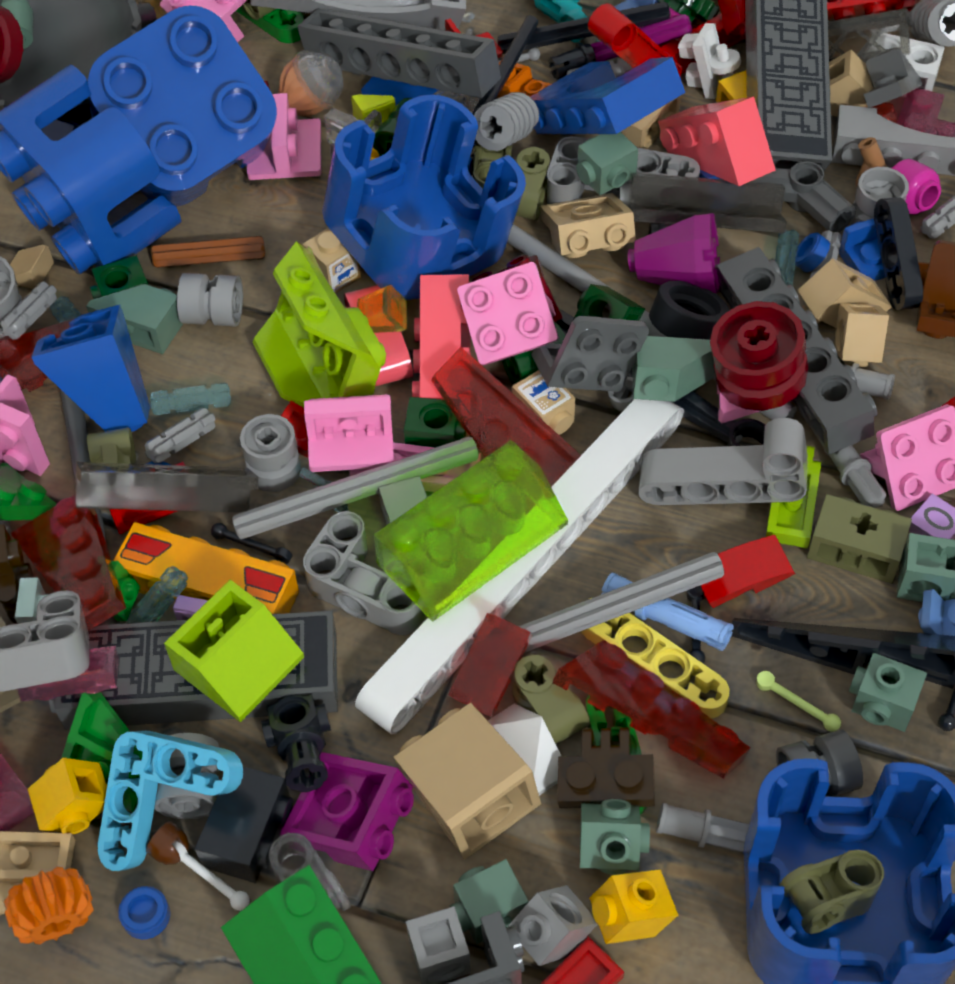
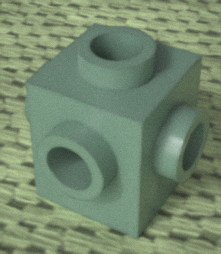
M873 653L867 669L860 666L857 667L848 692L857 695L851 712L861 715L872 724L888 725L905 732L914 712L927 672Z
M608 799L601 804L581 803L580 868L599 869L604 873L613 875L623 874L628 870L639 871L640 853H649L650 824L641 823L639 805H631L629 802L620 799Z

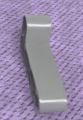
M568 136L561 139L556 145L547 171V204L581 199L584 189L595 191L580 180L576 171L578 146L589 138ZM638 148L636 177L628 180L626 183L638 185L644 193V201L675 207H685L695 202L700 175V166L697 161L687 156ZM614 188L606 193H613L614 195H617V188Z
M777 418L765 425L764 445L649 450L642 456L638 495L643 501L652 505L793 502L802 499L807 491L808 462L804 428L797 420Z
M57 591L43 597L37 605L36 621L0 627V692L68 680L81 675L89 667V634L80 597L73 591Z

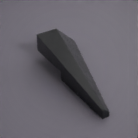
M734 618L732 621L734 626L732 637L855 675L858 666L863 667L864 662L869 663L872 654L876 653L927 672L925 681L951 689L955 686V636Z

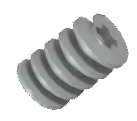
M922 0L917 3L909 16V29L913 37L918 41L936 45L955 46V0Z
M512 92L482 105L474 115L478 122L475 140L487 150L499 151L526 138L539 121V110L536 103L530 96L522 92Z

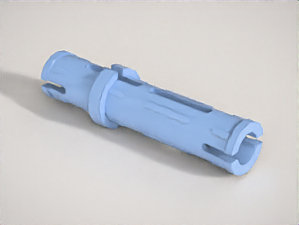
M612 572L602 587V594L633 582ZM671 598L663 599L633 611L635 612V617L641 620L649 618L673 630L702 641L719 651H723L728 645L734 628L731 623L714 618Z

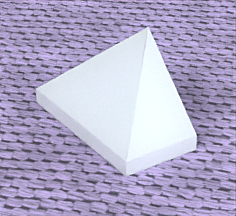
M514 703L488 720L532 770L539 796L558 783V757L561 754L542 716Z

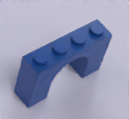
M673 57L650 58L618 78L615 77L609 61L587 63L530 96L539 110V121L533 129H535L537 134H617L686 93Z

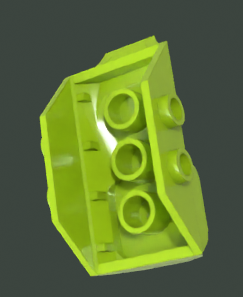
M296 241L273 271V275L282 291L275 311L254 337L252 343L280 397L289 402L293 401L304 408V401L309 399L373 395L381 367L385 364V348L378 341L369 325L367 317L363 315L361 310L356 307L345 308L322 273L312 249L309 246L305 248Z

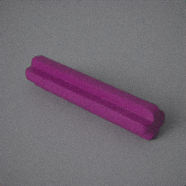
M682 14L640 29L656 44L682 37L684 34H690L692 32V25L689 16ZM601 41L591 44L596 56V62L619 57Z

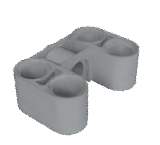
M350 511L334 514L326 522L303 558V567L310 593L318 599L343 609L346 613L356 618L365 619L393 634L407 635L414 632L420 626L443 587L441 557L439 553L430 546L417 545L404 553L393 572L388 569L386 572L380 571L363 563L368 553L365 525L362 518ZM348 537L353 538V539L347 540V541H342V540H341V539L348 538ZM323 570H331L327 574H318ZM420 571L430 572V573H428V574H426V575H416V574H415V573L420 572ZM402 604L409 606L401 610L393 609V607Z

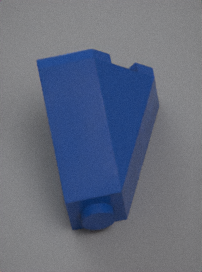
M120 304L75 318L69 322L70 327L64 330L57 339L54 334H48L37 341L32 354L34 364L104 431L129 427L131 432L147 423L150 404Z

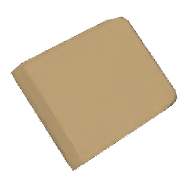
M39 245L19 250L10 266L14 270L18 286L34 289L40 282H43L54 261L47 245Z

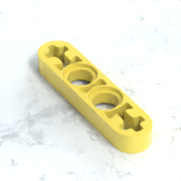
M631 613L607 621V624L603 622L581 631L592 643L694 715L703 719H712L724 713L730 689L727 681ZM612 630H614V631L616 632V635H615L614 638H611V636H612ZM638 636L646 641L647 648L642 652L633 653L626 650L622 642L627 637ZM674 661L683 668L684 672L677 678H667L660 673L658 667L663 662ZM692 675L695 676L694 684L689 683ZM710 689L716 692L715 699L709 698L706 701L700 699L701 692L706 694Z

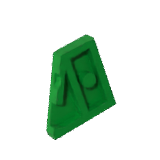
M7 463L0 464V521L52 520L59 505L46 495L47 491L44 487L27 480Z
M94 687L82 691L61 759L69 758L99 762L106 784H108L115 742L120 735L130 732V730L101 692ZM134 746V754L138 755L141 760L142 751H139ZM129 772L128 778H140L139 774L131 775L132 772ZM128 787L123 795V804L127 810L134 812L138 804L136 792Z

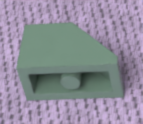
M147 284L90 300L86 306L88 313L120 304L132 344L160 354L165 352L183 325L178 317L177 294L168 289H159Z
M647 336L640 352H637L636 360L632 366L633 399L675 402L713 379L715 371L710 340Z

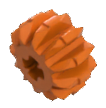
M56 867L52 871L44 872L41 870L38 875L25 877L22 884L15 885L8 891L9 896L4 900L8 926L12 928L14 936L18 937L20 943L26 944L34 942L41 945L47 940L54 939L57 941L59 937L65 934H73L76 927L83 926L88 922L89 915L94 911L91 903L93 898L89 886L85 884L78 870L72 868L64 870L63 867Z

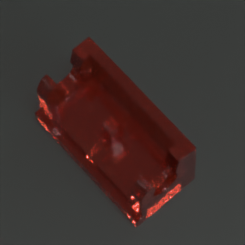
M487 613L448 695L466 705L471 702L478 711L494 717L514 676L515 667L522 659L533 634L492 613Z

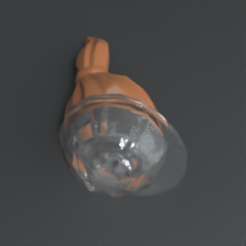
M300 51L284 67L280 76L278 94L287 93L289 108H296L298 116L311 117L324 109L333 107L334 102L338 99L343 89L342 69L338 62L327 53Z

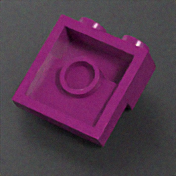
M321 752L320 760L327 766L328 778L320 788L300 793L280 835L290 844L326 852L334 862L374 871L378 860L386 859L393 849L394 837L392 831L399 816H407L413 807V786L396 767Z

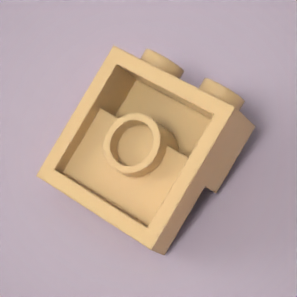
M613 193L540 206L541 219L551 231L552 246L561 256L579 258L587 255L589 250L600 248L604 251H617L623 249L627 243H633L636 240L634 212Z

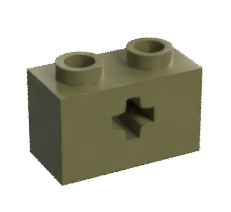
M826 494L807 559L892 584L902 557L912 519L900 516L891 510H880L856 503L850 498Z

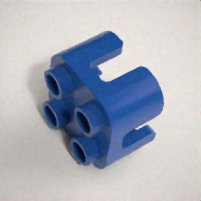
M183 6L170 11L103 53L94 62L88 76V87L91 91L89 96L91 117L94 118L107 108L114 107L119 109L142 136L160 168L159 175L155 180L140 189V191L148 199L164 196L176 207L188 204L205 193L209 181L234 163H237L241 169L257 159L266 148L275 125L277 108L270 89L223 20L214 12L203 7Z
M69 64L0 110V171L10 182H14L22 176L25 184L11 193L12 197L26 218L38 231L47 225L52 227L57 225L61 229L52 235L51 239L70 267L80 275L93 265L99 267L135 256L179 225L181 217L177 207L171 201H168L164 196H159L156 199H148L110 226L107 220L108 213L155 180L159 175L160 168L148 145L133 124L119 109L114 107L105 109L58 141L50 140L41 131V129L91 95L85 75L75 66Z
M422 95L406 101L399 110L391 148L380 157L370 160L375 133L363 120H358L345 126L338 133L334 144L322 208L324 221L370 278L388 295L399 300L420 298V275L469 274L471 276L497 263L504 253L525 190V175L521 167L510 155L491 162L483 189L473 179L468 171V162L478 131V122L464 105L445 96Z
M795 759L775 767L765 777L760 786L744 842L747 949L749 960L758 977L764 984H945L955 969V893H952L951 867L955 861V785L945 775L931 767L917 763L894 762L884 766L871 796L865 798L826 797L829 788L828 763L821 759ZM849 850H864L876 856L884 868V879L869 911L863 915L836 923L824 931L807 934L801 926V920L803 919L791 898L784 896V886H779L782 879L803 865L816 864L844 854Z

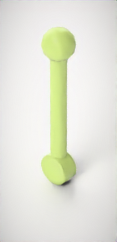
M762 671L757 675L756 685L760 690H772L823 722V726L827 731L834 732L840 728L841 720L836 714L827 715L775 682V677L771 672Z

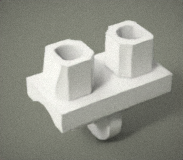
M705 23L700 33L684 34L678 45L681 58L696 60V63L691 62L686 70L688 87L703 88L706 99H715L718 81L732 76L733 71L737 70L741 65L739 52L728 49L726 44H720L715 23Z

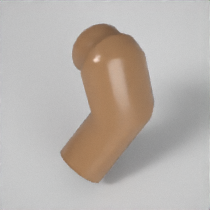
M874 137L863 139L858 145L864 162L856 177V187L861 174L866 170L874 167H887L877 140Z

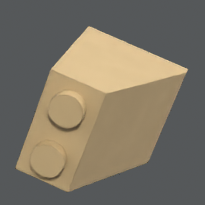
M471 702L462 709L455 708L447 712L439 720L438 726L424 736L417 735L409 739L401 747L400 753L394 756L399 770L413 786V791L464 860L541 805L532 770Z

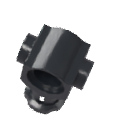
M312 694L307 696L288 695L281 698L274 705L267 706L269 719L261 721L267 747L277 746L278 755L287 762L288 769L285 771L287 786L299 792H310L320 788L328 778L327 766L320 760L319 755L326 745L324 732L332 730L325 703L316 706ZM309 768V778L305 776L304 769Z

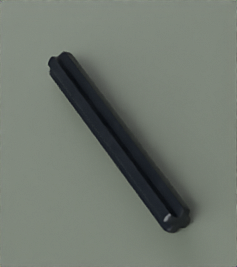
M667 2L620 11L637 27L670 19V8ZM590 17L537 27L524 50L592 37L594 35L588 29ZM517 32L498 36V45L503 54H506Z

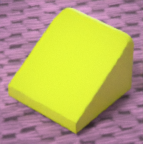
M351 96L354 122L363 120L374 133L388 119L389 114L396 106L393 96Z

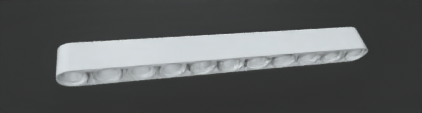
M634 399L370 678L359 692L355 701V707L391 735L398 733L469 657L468 647L484 640L637 474L641 469L644 453L649 450L660 449L671 437L683 418L684 409L671 401Z

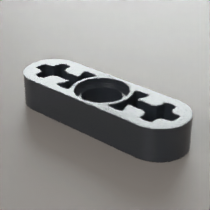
M902 197L879 199L874 208V223L890 304L895 310L918 308L923 300V284L907 203Z

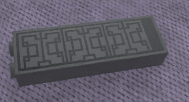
M745 0L747 97L754 96L774 166L780 169H791L797 163L810 161L820 165L825 171L832 162L827 0Z
M333 610L272 614L304 653V658L245 718L267 717V706L274 705L281 698L288 695L296 694L302 696L312 694L316 706L325 703L327 713L338 712L337 632ZM187 620L87 626L90 654L88 669L75 678L57 681V685L51 686L49 691L50 710L52 713H57L64 729H71L82 691L92 687L101 692L126 726L235 718L173 670L164 643Z

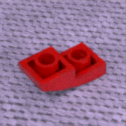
M771 535L719 553L718 556L724 567V575L700 586L710 606L715 608L751 589L758 593L795 575V572L776 535Z

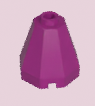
M714 213L692 216L635 240L634 248L628 250L630 272H636L638 280L662 285L668 281H685L708 289L715 294L720 292L716 265L720 264V256L717 257L719 237Z

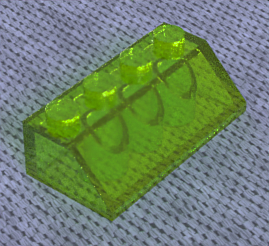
M510 440L374 534L376 563L433 622L568 525V518L541 467L516 443Z

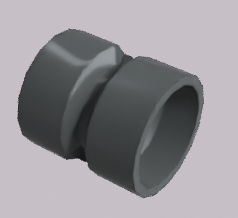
M843 729L815 737L811 746L806 740L778 747L776 750L777 766L795 759H821L826 761L829 773V788L827 791L833 796L862 788L863 771L861 761L852 739Z

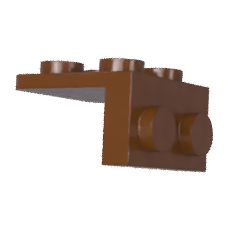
M939 240L933 246L923 286V300L917 311V331H922L925 335L936 339H943L947 336L955 337V242Z

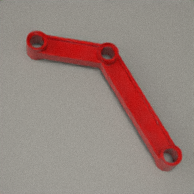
M609 3L599 6L590 16L588 22L589 31L632 68L637 67L650 58L673 57L679 76H681V74L686 72L691 62L696 63L695 59H683L680 57L678 45L683 36L660 47L638 28L636 24ZM721 14L705 22L715 23L720 44H726L727 48L745 39L740 34L726 35ZM705 23L692 29L690 34L700 33Z

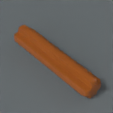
M262 236L158 244L152 246L151 257L153 265L157 268L262 259L265 257V243Z

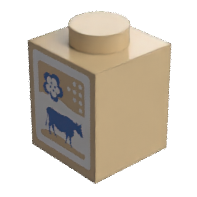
M329 228L302 244L303 247L308 248L309 246L312 249L322 273L335 294L361 277L360 264Z
M538 370L512 386V411L541 442H544L553 435L564 433L574 423L575 397L566 388L547 387Z

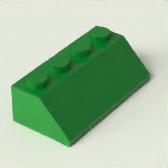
M310 865L263 893L221 927L253 984H382Z

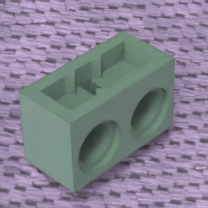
M909 533L899 563L896 598L923 602L924 591L934 589L944 601L955 599V540Z

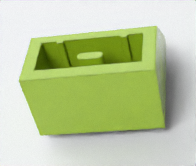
M229 580L164 643L173 670L239 722L304 658V653L266 606L232 580Z

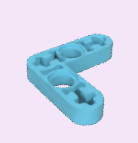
M131 731L120 735L113 748L98 840V855L101 863L111 871H122L135 868L145 860L158 783L204 795L228 794L235 791L241 784L243 766L240 758L234 752L227 749L152 731ZM134 746L139 751H142L141 760L138 755L134 754ZM175 749L180 750L185 758V768L179 776L174 774L170 767V757ZM217 765V769L223 771V779L219 780V776L216 774L200 773L202 766ZM129 772H132L131 775L139 774L140 778H128ZM128 787L136 792L138 798L136 810L132 814L125 809L123 804V795ZM121 823H132V828L130 829L129 825L121 826ZM120 840L121 845L127 847V854L125 856L124 851L122 849H118V843Z

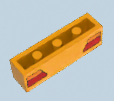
M134 522L113 560L119 561L140 585L139 593L171 603H175L177 595L209 600L229 580H232L263 603L271 614L290 613L299 594L295 570L280 561L270 560L267 562L250 557V555L240 549H223L195 536L186 538L173 534L159 525H151L149 527Z

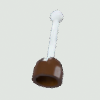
M173 822L165 823L153 835L147 845L146 853L156 861L164 865H175L182 861L228 897L233 909L241 911L249 905L250 899L246 892L235 891L188 854V838L183 830Z

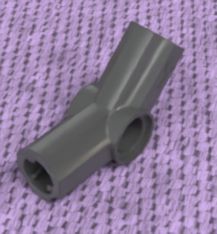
M800 162L791 169L775 168L776 171L748 182L747 198L788 202L792 209L799 212H808L823 227L833 232L844 230L856 214V207L824 180V170L814 162Z

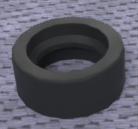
M668 281L660 285L651 307L649 318L652 325L667 337L710 340L713 327L721 316L730 310L717 294L708 289L685 281Z

